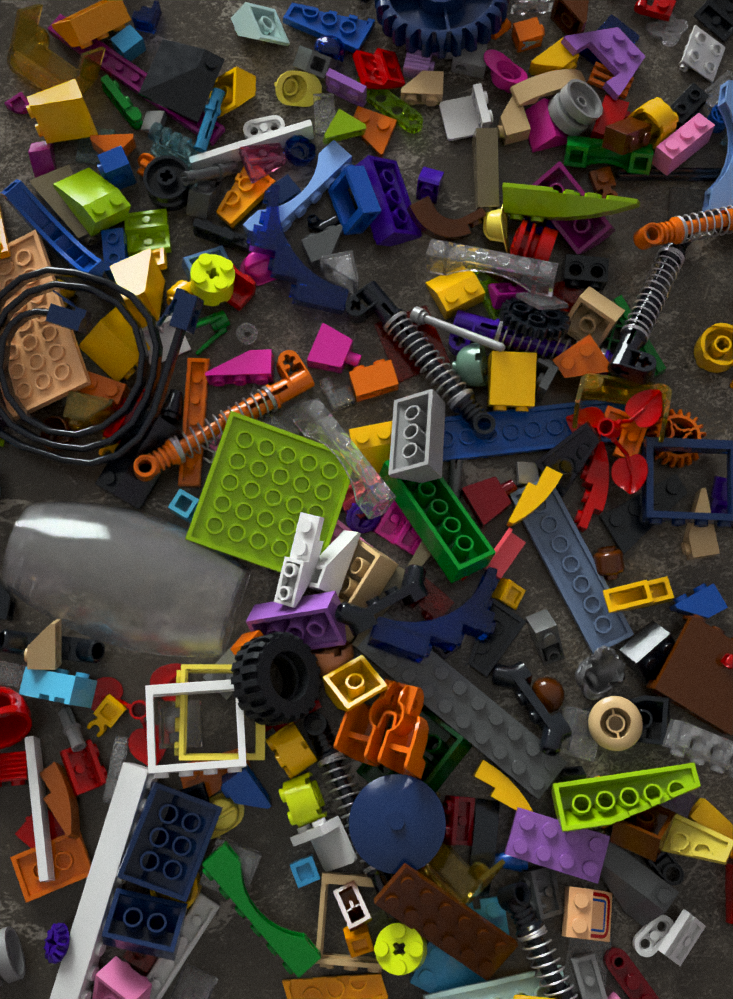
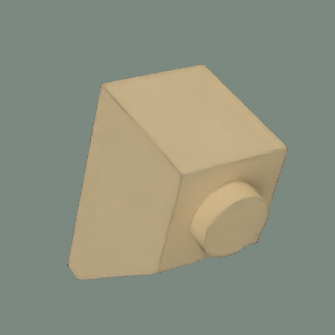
M513 96L500 116L499 125L496 126V128L498 127V137L502 138L504 145L527 140L531 130L524 107H518Z
M62 619L53 621L27 646L24 651V661L27 662V669L56 670L62 665Z

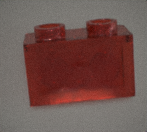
M425 577L424 585L429 594L409 605L412 608L417 606L423 611L421 613L423 618L430 623L434 621L437 624L455 602Z

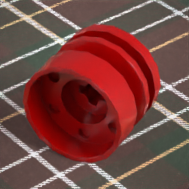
M523 219L522 224L515 232L509 250V263L514 264L516 257L520 256L522 258L519 266L522 267L526 260L530 259V270L544 274L558 230L544 227L541 234L538 235L536 234L537 224L533 223L531 232L525 231L528 221Z

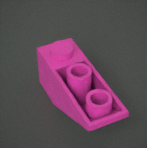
M272 349L249 350L205 372L209 385L221 387L224 384L244 386L249 383H256L257 385L274 383L275 359Z

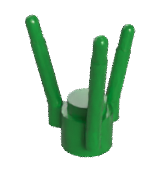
M223 310L198 319L196 329L209 324L213 331L218 330V332L196 351V355H200L217 338L227 332L226 327L230 326V322Z

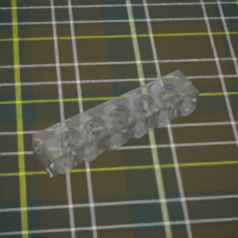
M670 719L662 744L663 747L671 749L670 754L680 758H684V755L691 757L690 762H695V764L704 766L705 763L711 765L710 770L720 774H724L725 771L731 773L730 778L733 779V760L730 763L731 757L733 758V741L687 722ZM691 740H693L692 748L690 747Z

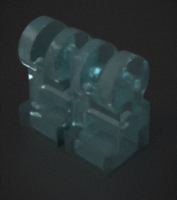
M158 122L153 123L148 133V139L152 140L153 143L151 153L159 157L162 155H173L180 158L189 168L191 165L189 157L197 155V151L193 148L195 144L192 143V139L187 136L182 137L179 132L172 134V129L164 128Z

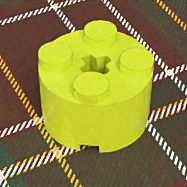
M201 254L191 267V292L204 301L203 304L207 306H217L231 298L235 281V270L232 261L219 255Z
M311 772L283 782V788L279 789L282 802H287L290 810L287 812L292 826L297 824L298 827H302L320 818L327 817V811L322 813L321 807L325 805L318 783L316 780L311 782L309 778L313 775Z
M393 923L386 926L379 933L374 945V952L378 963L385 971L398 976L406 975L416 971L424 963L427 955V942L414 928L410 929L403 923ZM404 943L406 945L404 947L406 953H398L399 947L397 944Z

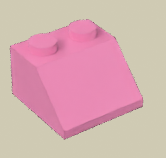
M115 956L95 975L92 999H150L152 984L147 977L133 970L129 963Z

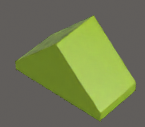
M339 109L324 134L323 143L325 145L333 140L338 142L362 136L365 134L366 125Z

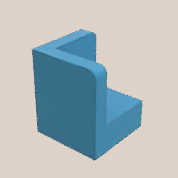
M128 25L111 38L115 52L130 62L146 51L143 38L131 25Z
M313 854L290 863V868L298 888L321 879Z

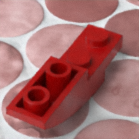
M600 441L589 459L591 460L588 467L584 466L580 478L583 479L581 486L589 489H585L581 502H584L582 510L578 509L574 518V522L577 523L576 527L580 532H584L587 529L593 513L600 515L603 512L607 499L609 462L605 444Z

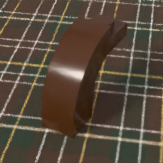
M429 196L411 204L407 209L412 221L423 233L442 241H455L467 237L471 233L468 226L471 229L482 224L481 220L486 216L483 208H480L459 219L446 218L438 213Z

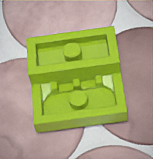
M166 208L128 213L124 223L129 257L149 248L154 250L164 247L166 253H172Z

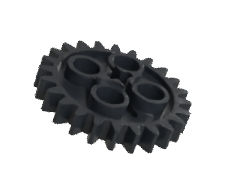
M528 296L526 299L518 297V300L511 297V300L506 299L502 303L499 312V320L503 321V326H508V330H515V334L521 333L524 338L527 336L531 337L532 340L539 338L542 342L544 339L552 342V339L558 341L560 337L564 338L568 334L571 324L570 316H566V312L560 311V307H553V303L546 304V300L542 302L537 298L531 300Z

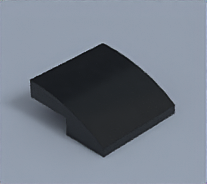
M707 0L694 14V17L721 41L726 42L733 35V0Z

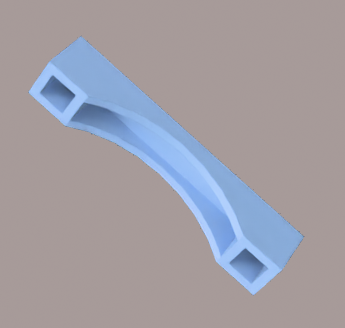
M728 80L720 86L717 106L727 130V155L719 176L705 191L702 212L706 210L712 211L714 208H727L728 205L733 206V80ZM713 211V214L717 215L718 211Z
M335 140L331 141L319 153L315 173L304 190L291 201L281 206L258 210L243 224L244 233L252 237V241L261 249L271 246L282 231L286 232L297 217H302L312 203L315 204L320 200L322 194L330 188L343 169L348 165H352V156Z

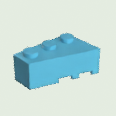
M25 667L19 694L91 708L97 681L89 679L90 674L76 672L75 676L69 675V670L57 668L55 672H51L48 670L27 669Z

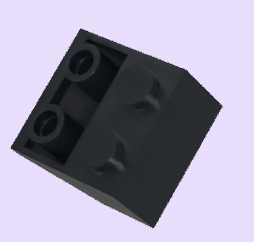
M652 620L621 647L619 651L629 667L647 686L650 679L656 680L675 641L670 632Z

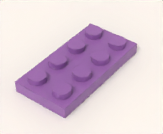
M517 807L504 854L598 884L610 836L589 829L562 832L557 819Z

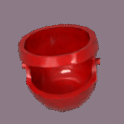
M0 686V749H3L21 741L29 733L32 727L31 711L23 696L10 687Z

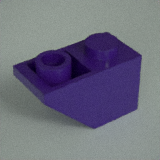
M423 167L418 177L416 199L421 200L429 196L432 203L436 204L444 172Z

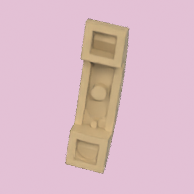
M561 69L528 78L512 86L510 91L518 107L534 104L539 98L557 94L571 79L587 82L580 70Z

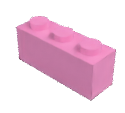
M698 113L656 146L652 165L666 176L669 175L709 142L715 124Z

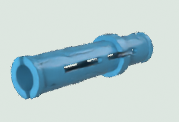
M214 87L209 102L205 105V115L193 147L198 152L203 153L207 151L217 117L221 114L220 107L226 94L222 89Z

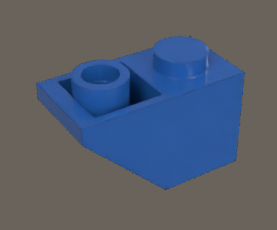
M705 583L693 589L694 594L687 597L685 593L675 598V604L669 607L673 612L686 616L697 614L705 619L728 608L714 583L706 586Z

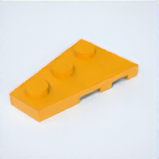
M247 157L243 163L244 167L240 173H237L234 179L235 183L231 190L227 191L216 211L218 217L231 228L235 227L268 195L267 188L276 183L272 177Z

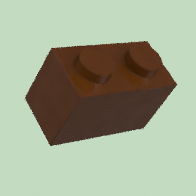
M631 116L607 125L605 127L602 147L620 155H625L647 146L651 139L652 124Z

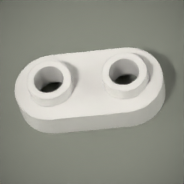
M277 115L249 120L243 127L244 136L248 139L271 132L273 127L283 128L285 127V122ZM253 131L258 132L256 135L251 134Z
M662 914L643 926L633 938L634 950L643 957L653 956L673 926V920L667 915ZM659 922L664 923V928L662 930H658L657 928ZM643 939L648 940V945L646 947H641V941Z

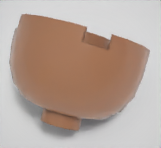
M346 641L345 645L310 651L312 654H315L318 660L316 664L317 667H320L321 674L319 676L321 677L354 659L352 643L349 644V641Z

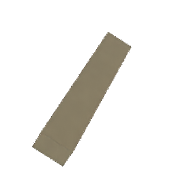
M421 541L408 566L414 564L423 567L432 556L423 541ZM399 566L396 568L379 599L386 596L384 591L391 587H401L405 569ZM392 605L374 614L377 622L387 613ZM374 626L357 635L352 644L354 648L357 649Z

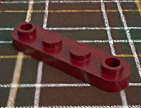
M612 947L605 952L603 957L604 965L628 999H659L625 951ZM617 957H620L621 963L616 966L614 961Z

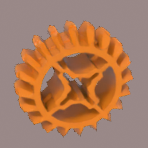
M670 409L668 414L665 411L662 412L660 420L654 426L648 427L651 431H648L646 436L660 437L662 426L666 429L664 431L666 438H673V436L674 438L676 436L678 438L683 436L682 438H687L691 436V439H702L706 436V432H700L704 424L697 425L698 417L692 420L690 418L691 412H687L684 416L682 409H679L677 413ZM676 424H679L686 429H680ZM655 452L657 455L654 457V460L661 458L663 459L661 465L669 462L670 468L675 467L676 464L678 468H682L684 463L690 466L692 460L697 461L699 459L698 454L702 453L676 452L674 454L671 452Z

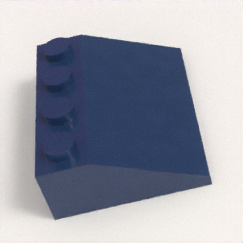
M154 781L117 871V877L186 902L223 807Z

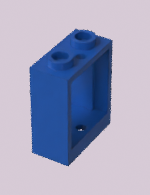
M346 166L334 180V183L328 189V193L339 222L343 227L344 235L361 234L381 213V208L365 167ZM349 188H351L356 204L358 206L357 210H355L353 202L349 195Z

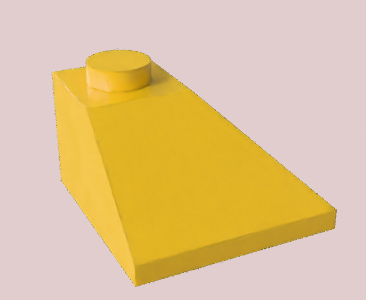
M236 66L217 77L213 88L222 89L226 93L220 107L221 114L217 118L234 110L255 96V75Z

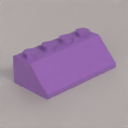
M336 591L302 596L296 608L274 601L255 604L246 620L251 632L260 630L263 635L280 631L282 633L289 632L301 638L303 644H308L312 650L346 644L345 624L339 623L335 619L336 608L341 603Z

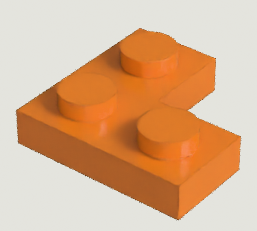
M609 405L604 412L606 418L614 421L631 418L625 411ZM635 421L621 424L622 431L618 442L629 453V456L638 454L647 428L637 426ZM616 446L612 456L625 458L624 454Z

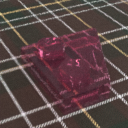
M280 143L242 146L239 149V155L251 184L259 181L286 163V156Z

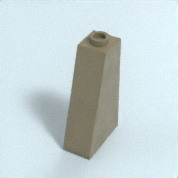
M498 127L476 128L472 135L476 210L483 208L486 213L499 207Z
M70 164L29 180L37 195L83 246L94 245L98 240L102 239L101 233L90 236L53 187L54 183L74 174Z

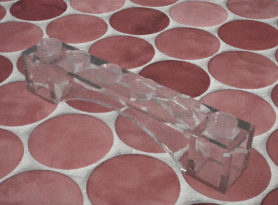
M432 238L425 254V272L447 276L464 271L487 272L512 280L530 293L552 297L557 281L559 263Z
M319 398L302 402L292 419L304 436L321 442L338 458L350 479L355 501L367 518L372 519L385 514L395 500V494Z

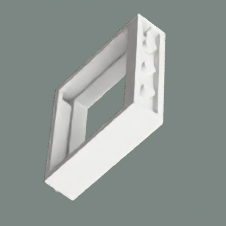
M231 679L145 685L148 774L154 775V779L169 778V773H179V777L194 776V771H203V775L218 774L220 769H227L228 773L242 772V768L247 767L244 710H241L237 703L239 701L237 698L236 716L239 759L156 765L154 697L234 691V685L231 684Z

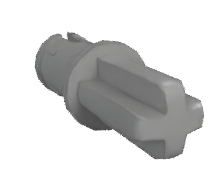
M64 707L58 712L64 728L63 734L67 736L72 751L79 752L87 746L80 731L81 725L77 723L72 709Z

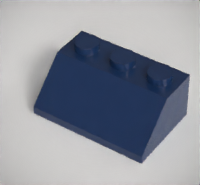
M116 888L101 936L103 944L175 961L188 904Z

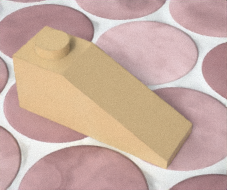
M701 488L695 493L690 512L711 513L706 488ZM687 523L682 542V552L687 556V561L714 557L720 554L714 524H708V527H695L694 523Z

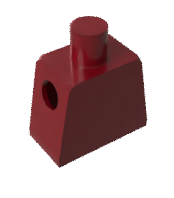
M494 476L463 487L461 495L482 529L511 505L508 496L517 491V487L511 479L500 484L497 477Z

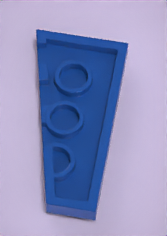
M291 3L283 17V23L354 53L356 50H361L375 25V19L368 18L365 21L358 19V16L349 14V17L337 15L336 11L321 12L316 7Z

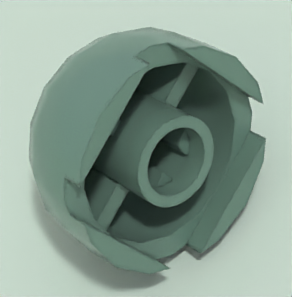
M478 343L466 345L458 352L456 361L452 363V367L456 371L455 374L461 376V382H466L467 386H487L488 375L484 376L486 368H488L485 347Z

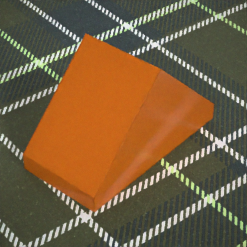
M133 134L90 135L93 149L99 154L121 145L127 157L136 148Z

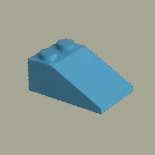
M427 939L426 959L422 966L409 976L411 984L428 993L487 981Z

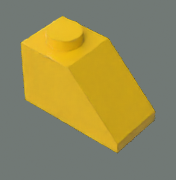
M561 38L531 61L529 73L531 75H539L561 69H576L579 54L573 56L561 44L563 40Z

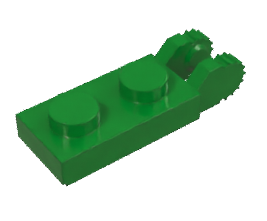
M107 74L101 77L102 90L133 129H141L143 121L138 107H133L130 98L121 93V88L115 80L112 81Z

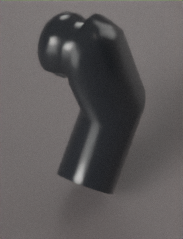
M315 214L307 218L308 227L318 232L324 231L328 226L340 224L336 215L326 220L319 219Z

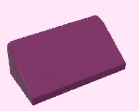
M518 282L516 287L512 286L511 283L488 284L492 306L495 310L500 309L502 303L506 299L511 300V297L517 300L518 297L526 299L528 296L531 300L535 297V293L526 282Z

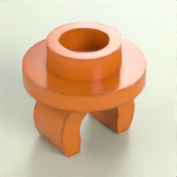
M149 153L141 154L138 158L140 168L137 170V173L143 176L147 164L155 157Z

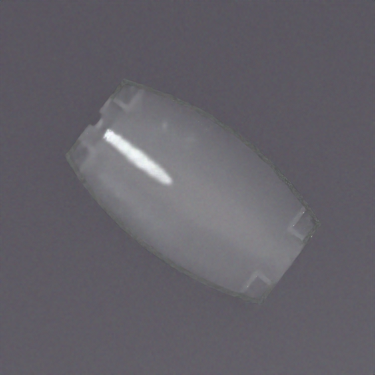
M59 501L34 503L28 506L22 513L8 541L4 555L2 578L4 586L26 604L53 621L62 619V626L81 635L101 640L108 645L140 653L170 657L206 658L222 657L224 655L235 623L234 614L237 606L241 605L252 570L235 557L186 540L188 529L151 514L98 503Z

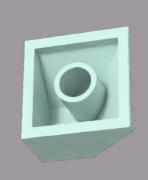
M245 2L231 17L238 36L284 46L290 44L275 9Z

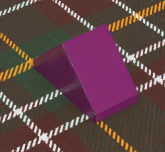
M46 141L31 143L28 154L35 178L56 170L54 144H47Z

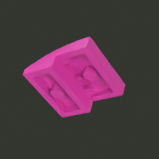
M392 498L378 525L372 532L405 552L414 555L422 540L396 501Z

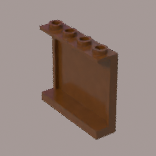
M697 614L683 616L682 619L686 623L656 680L650 679L646 688L660 697L669 698L670 703L719 733L732 736L733 668L732 670L726 668L721 664L720 660L726 653L733 654V637L730 639L724 635L725 631L719 627L709 626L705 623L706 619Z

